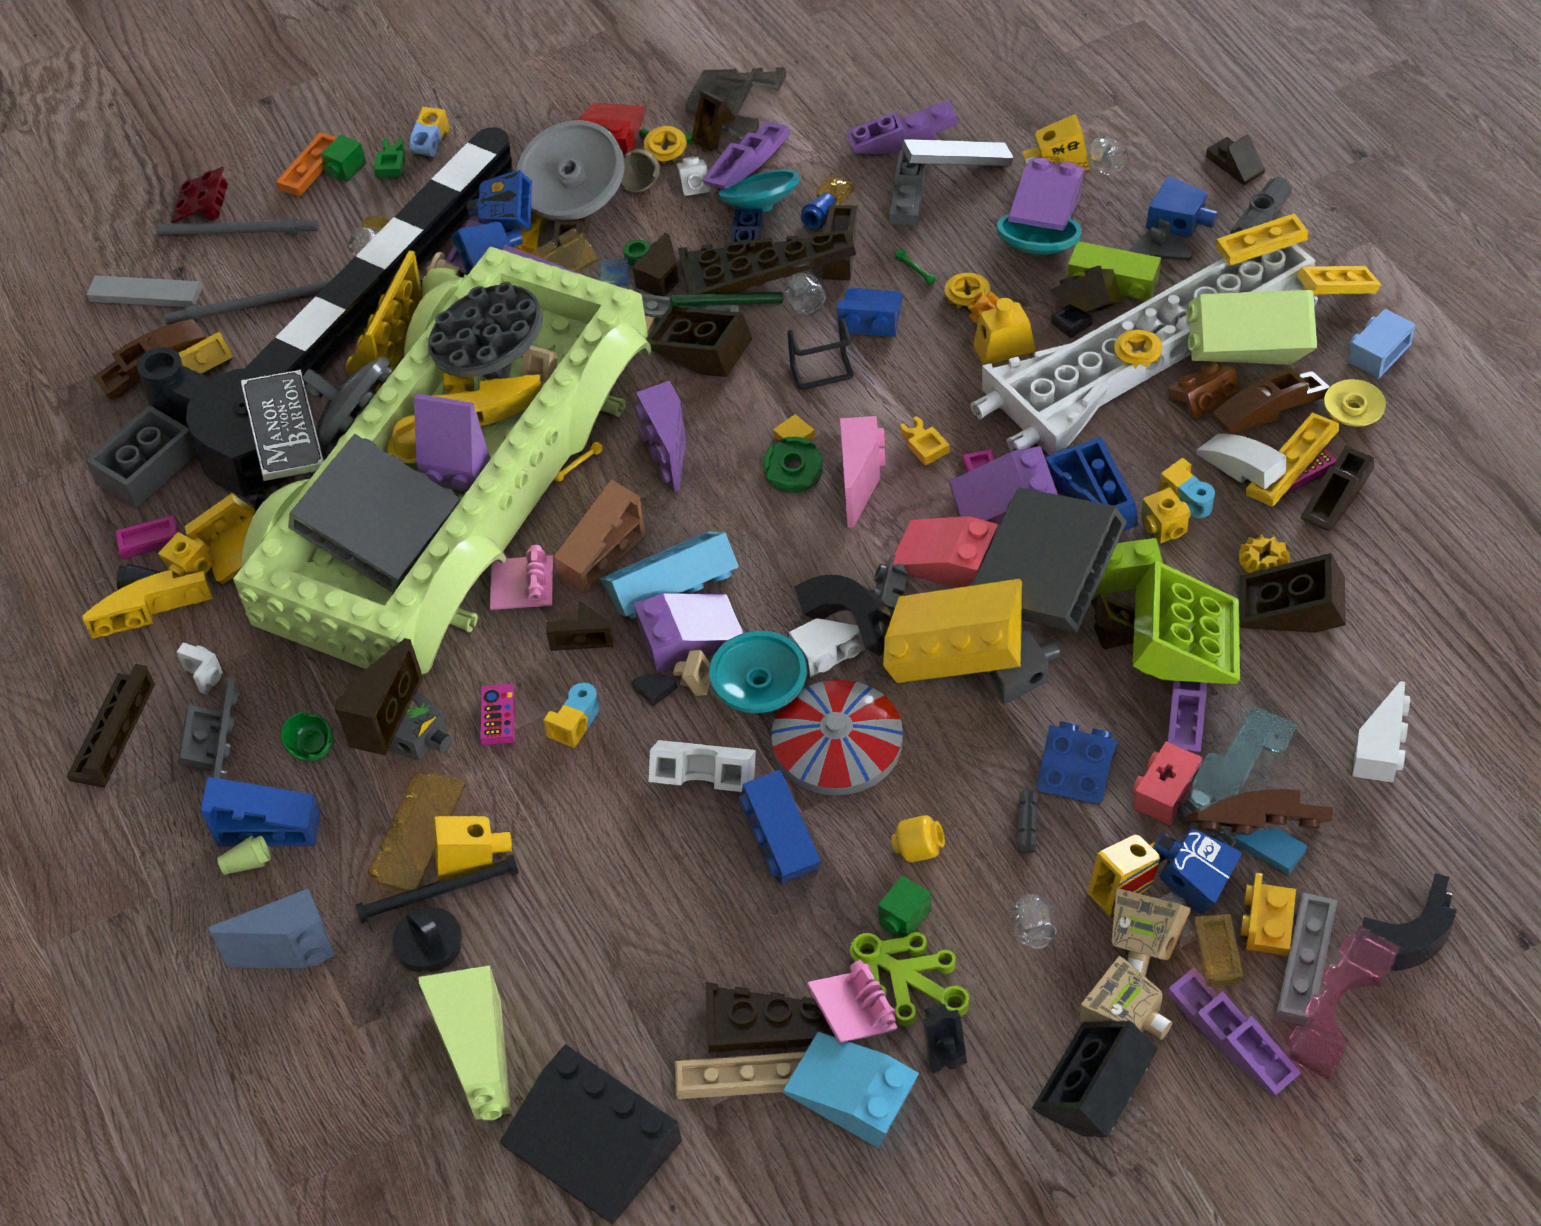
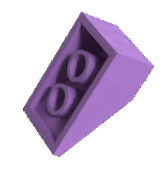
M1046 158L1030 159L1024 168L1008 221L1064 231L1081 199L1085 168L1078 167L1072 162L1059 164L1050 162Z
M416 394L414 397L416 463L419 471L426 474L431 481L441 487L456 489L462 492L468 491L491 459L474 404Z
M1041 446L1007 453L951 480L949 484L960 517L970 516L996 523L998 526L1001 524L1007 511L1008 503L1013 498L1018 487L1058 495Z
M661 594L634 603L637 625L657 673L674 668L677 662H686L690 651L701 650L706 657L714 655L726 641L743 633L726 594Z

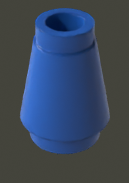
M823 193L805 205L801 211L802 223L809 229L823 227L827 221L829 206L835 205L834 197L829 193Z

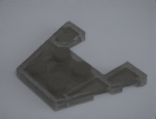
M776 67L774 72H763V68H753L751 72L737 73V69L703 70L685 102V110L687 113L696 116L700 92L706 90L724 100L736 118L735 121L723 124L722 130L743 139L748 132L757 133L760 127L758 118L737 115L751 88L754 86L779 91L786 78V68Z

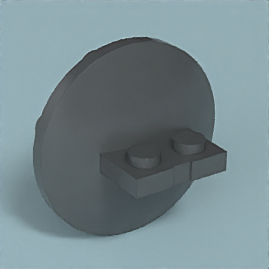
M510 282L485 288L483 286L474 287L470 290L469 294L436 316V323L431 330L428 340L430 356L440 370L452 376L476 377L485 375L489 380L509 378L513 361L529 349L541 330L543 323L542 308L533 293L523 287L512 285Z
M384 356L367 363L355 371L338 388L311 369H308L302 377L307 382L304 388L318 398H322L323 395L329 398L316 428L322 456H328L338 443L337 439L352 426L360 409L365 408L369 404L371 397L375 394L373 391L378 384L383 385L388 375L393 372L389 368L391 361Z

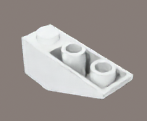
M1400 681L1359 729L1354 752L1353 777L1393 783L1396 770H1403L1405 750H1399L1400 742L1405 743L1408 723L1402 722V715H1408L1410 696L1404 695L1405 682Z

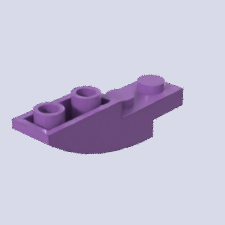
M950 99L900 119L897 112L846 131L854 153L886 154L900 152L904 139L936 140L935 133L958 125L959 121Z

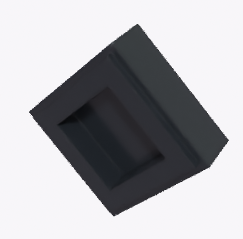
M1069 304L1051 316V324L1071 339L1092 325V317L1085 311Z

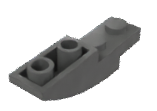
M900 149L897 162L889 224L918 225L922 210L926 164L909 163L903 149Z

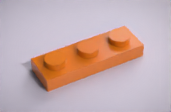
M319 132L276 181L278 190L301 197L324 170L321 153L337 137Z

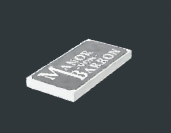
M301 370L241 380L263 480L267 481L317 471L323 463V458Z

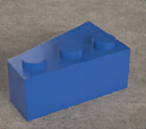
M781 769L744 783L741 796L738 797L739 803L752 826V833L758 846H762L767 856L765 862L772 877L777 876L780 884H784L818 870L821 860Z
M207 777L200 810L217 847L236 846L250 836L254 838L262 836L267 846H315L321 814L314 794Z

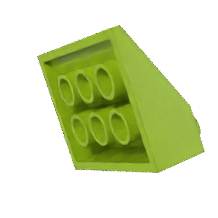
M1155 560L1136 585L1133 667L1139 669L1144 674H1150L1161 680L1237 685L1240 681L1239 599Z

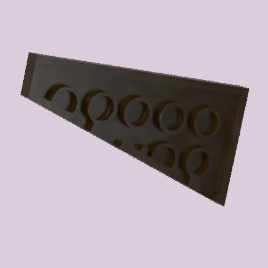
M849 230L815 233L810 239L798 240L797 235L787 236L786 241L773 242L772 238L730 242L725 248L713 249L712 244L702 245L701 250L688 251L687 247L678 248L690 295L737 293L740 290L761 286L766 282L790 277L793 274L816 269L822 265L842 261L856 255Z

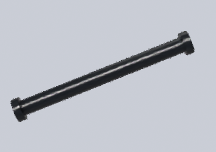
M511 854L507 856L506 860L369 904L357 903L356 908L361 923L368 922L370 917L512 872V875H515L519 871L514 855Z

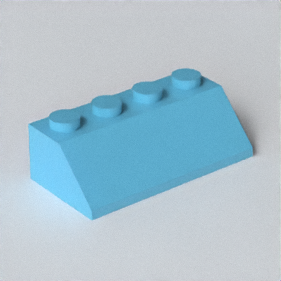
M708 531L601 577L599 581L619 615H629L630 619L636 618L635 602L661 594H678L686 591L687 594L694 593L704 588L703 583L708 580L714 579L715 582L732 576L731 570L739 566L726 533Z

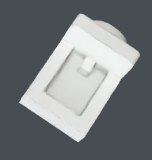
M688 157L683 159V163L677 164L685 196L710 192V186L704 185L702 182L708 173L704 159L699 160V157Z
M183 642L177 650L185 671L194 674L193 678L200 693L207 695L211 688L219 682L223 673L215 653L210 652L203 646L197 645L195 647Z

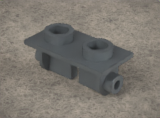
M893 554L885 564L878 566L874 575V581L877 582V586L873 589V592L886 604L891 616L900 596L893 593V591L902 595L908 578V572L904 565L893 564L895 557Z

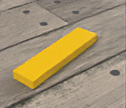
M1312 412L1279 450L1280 453L1286 455V473L1265 490L1251 482L1246 488V496L1274 507L1337 434L1339 423Z

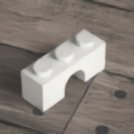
M658 740L650 749L648 782L682 785L685 781L704 780L713 782L714 789L742 792L743 784L754 780L756 750Z

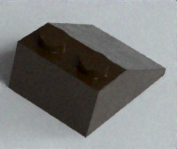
M669 306L646 340L651 346V351L702 375L727 377L752 341V337L742 312Z
M1332 553L1241 575L1239 592L1240 627L1315 633L1345 626V576Z
M404 638L349 682L343 695L337 698L335 713L339 718L342 731L350 748L386 756L423 680L411 639Z

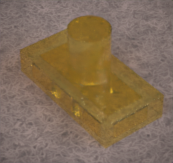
M1231 914L1195 917L1194 927L1206 987L1242 984L1243 972Z

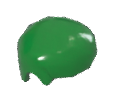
M299 711L287 718L280 730L282 745L292 757L300 761L314 762L324 758L334 743L332 727L319 714L315 715Z

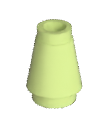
M250 836L219 856L217 860L222 873L228 875L230 873L264 867L265 862L271 860V854L262 836L256 838Z

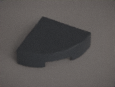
M647 674L631 681L633 689L652 706H655L677 689V681L662 674Z

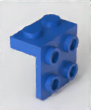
M847 289L844 300L838 301V332L839 319L843 318L851 334L896 337L903 300L902 293L887 290Z
M1060 721L1059 727L1050 725L1037 781L1038 790L1089 803H1101L1105 794L1112 757L1117 752L1119 741L1111 738L1112 732L1093 728L1092 733L1089 734L1080 732V725Z

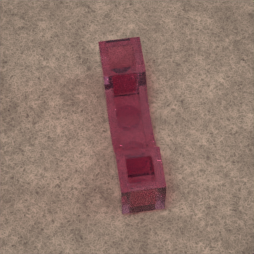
M1362 926L1358 928L1355 936L1350 933L1347 934L1339 949V952L1344 954L1338 966L1331 963L1322 979V983L1327 985L1322 995L1319 997L1314 994L1304 1013L1309 1016L1303 1028L1297 1025L1287 1042V1045L1292 1047L1290 1059L1328 1080L1331 1078L1348 1044V1039L1343 1035L1336 1022L1335 1006L1345 993L1361 986L1381 987L1398 956L1399 946Z

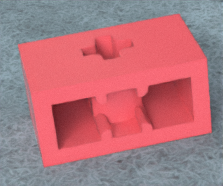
M1166 741L1159 752L1154 751L1147 764L1148 771L1145 776L1139 775L1133 785L1131 793L1135 795L1134 809L1171 826L1178 814V808L1186 801L1200 778L1203 757Z

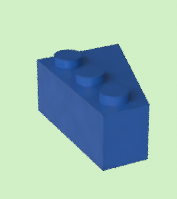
M1102 437L1045 457L1055 487L1065 496L1116 506L1127 521L1123 531L1139 525L1136 503Z

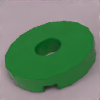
M786 437L781 439V442L775 445L772 444L768 448L763 460L764 474L767 481L775 489L786 493H800L810 489L819 481L823 473V456L812 441L802 437ZM790 460L801 462V465L795 469H789L785 466Z

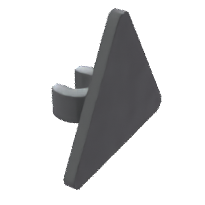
M1163 219L1159 220L1157 229L1154 227L1149 229L1129 249L1130 252L1160 257L1162 259L1190 260L1192 258L1191 252L1180 236L1169 233L1171 223Z

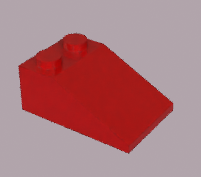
M593 103L579 117V120L590 121L607 129L616 139L624 157L625 154L634 150L646 108L639 105Z

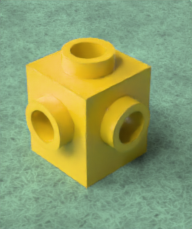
M1170 487L1143 498L1141 519L1147 532L1153 534L1160 544L1170 539H1177L1187 533L1188 522L1191 517L1190 509L1186 502L1180 501Z
M179 532L158 553L168 568L167 570L172 569L175 578L204 571L206 574L215 564L208 553L210 548L199 538L193 540Z

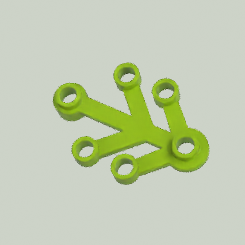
M919 932L911 933L907 937L884 941L872 933H862L851 943L850 956L854 962L862 960L864 964L870 966V971L875 978L872 982L878 981L880 984L878 966L890 973L896 1001L895 1018L899 1025L910 1026L916 1020V1008L910 1002L907 984L936 1002L945 1004L948 1012L958 1010L961 1017L967 1013L969 1009V995L964 988L950 986L944 989L918 973L935 969L941 974L952 973L956 968V956L952 951L941 950L934 955L922 956L927 950V940ZM915 941L922 943L920 947H912L910 944ZM866 949L873 951L871 954H863L862 952ZM907 951L908 954L916 958L896 960L889 954ZM942 959H949L951 963L943 965L940 961ZM881 985L879 990H883L885 992V997L887 999L886 989L883 985ZM953 1002H957L961 1005V1007L952 1008L949 1007V1005ZM904 1010H907L912 1013L908 1017H902L899 1015V1013Z

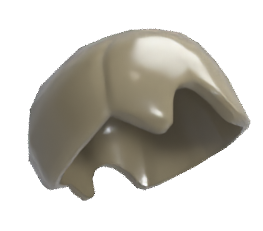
M641 148L625 154L621 186L632 193L643 192L651 188L656 183L660 174V165L657 158L651 152Z

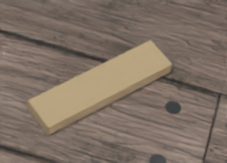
M806 1052L675 1061L676 1098L691 1099L783 1092Z

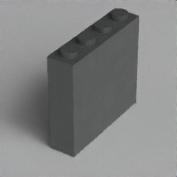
M354 433L290 511L288 528L394 593L456 508L460 498L449 488L441 487L431 481L423 472L415 471L408 467L397 456L389 455L377 448L376 444L371 440L363 439Z
M1018 487L1013 498L1008 503L1005 516L997 527L992 544L985 554L976 578L970 586L1021 579V620L1077 633L1127 521L1116 506Z

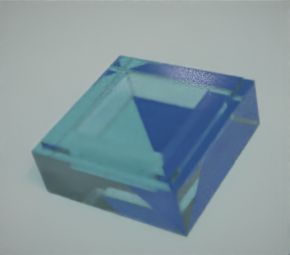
M628 259L600 261L601 281L615 286L630 285Z

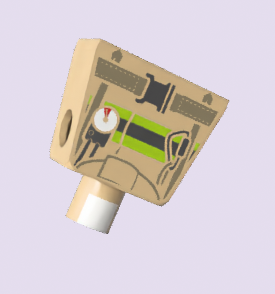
M1117 888L1112 946L1130 950L1127 962L1142 975L1146 976L1150 956L1169 960L1191 908Z
M1121 956L1115 960L1081 1004V1023L1132 1021L1142 1033L1147 1031L1160 1040L1167 1035L1172 1026V1021L1158 1013L1161 1009L1163 996L1161 990Z

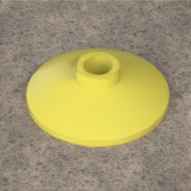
M1348 379L1333 384L1327 390L1324 397V407L1330 417L1339 423L1348 426H1366L1382 417L1386 407V400L1383 393L1373 384L1363 380Z

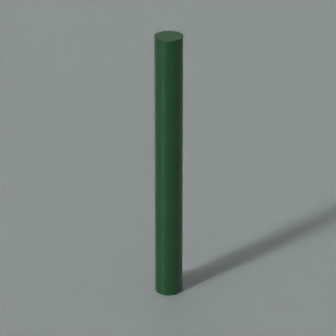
M783 292L670 295V306L783 303L784 297Z

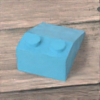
M817 1032L782 1093L879 1148L919 1073L887 1054L851 1042L839 1044L836 1037Z

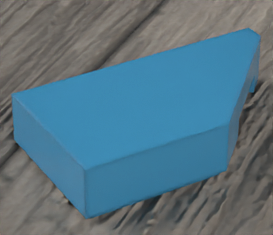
M1278 828L1252 831V835L1236 834L1234 836L1236 840L1235 845L1286 875L1291 873L1306 853L1308 846Z

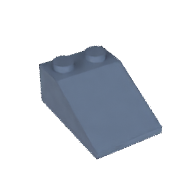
M309 888L208 927L227 967L303 969L308 966L319 965L326 959L335 956Z

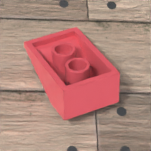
M970 516L910 520L894 554L893 564L904 565L908 575L954 588L970 586L976 578L985 554L992 544L998 524Z

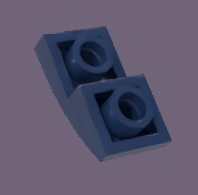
M735 209L734 226L731 229L730 242L761 239L763 209Z

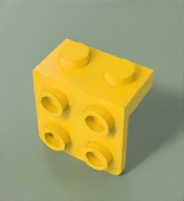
M232 493L184 526L187 536L193 540L195 538L201 539L210 548L208 553L215 562L212 566L215 580L220 584H224L235 577L242 568V552L245 537L252 518L256 513L254 508Z

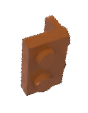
M1208 362L1201 366V370L1180 377L1177 383L1168 387L1167 390L1170 399L1187 403L1191 418L1197 420L1220 407L1224 402L1240 392L1241 387L1234 367L1219 364L1218 362Z

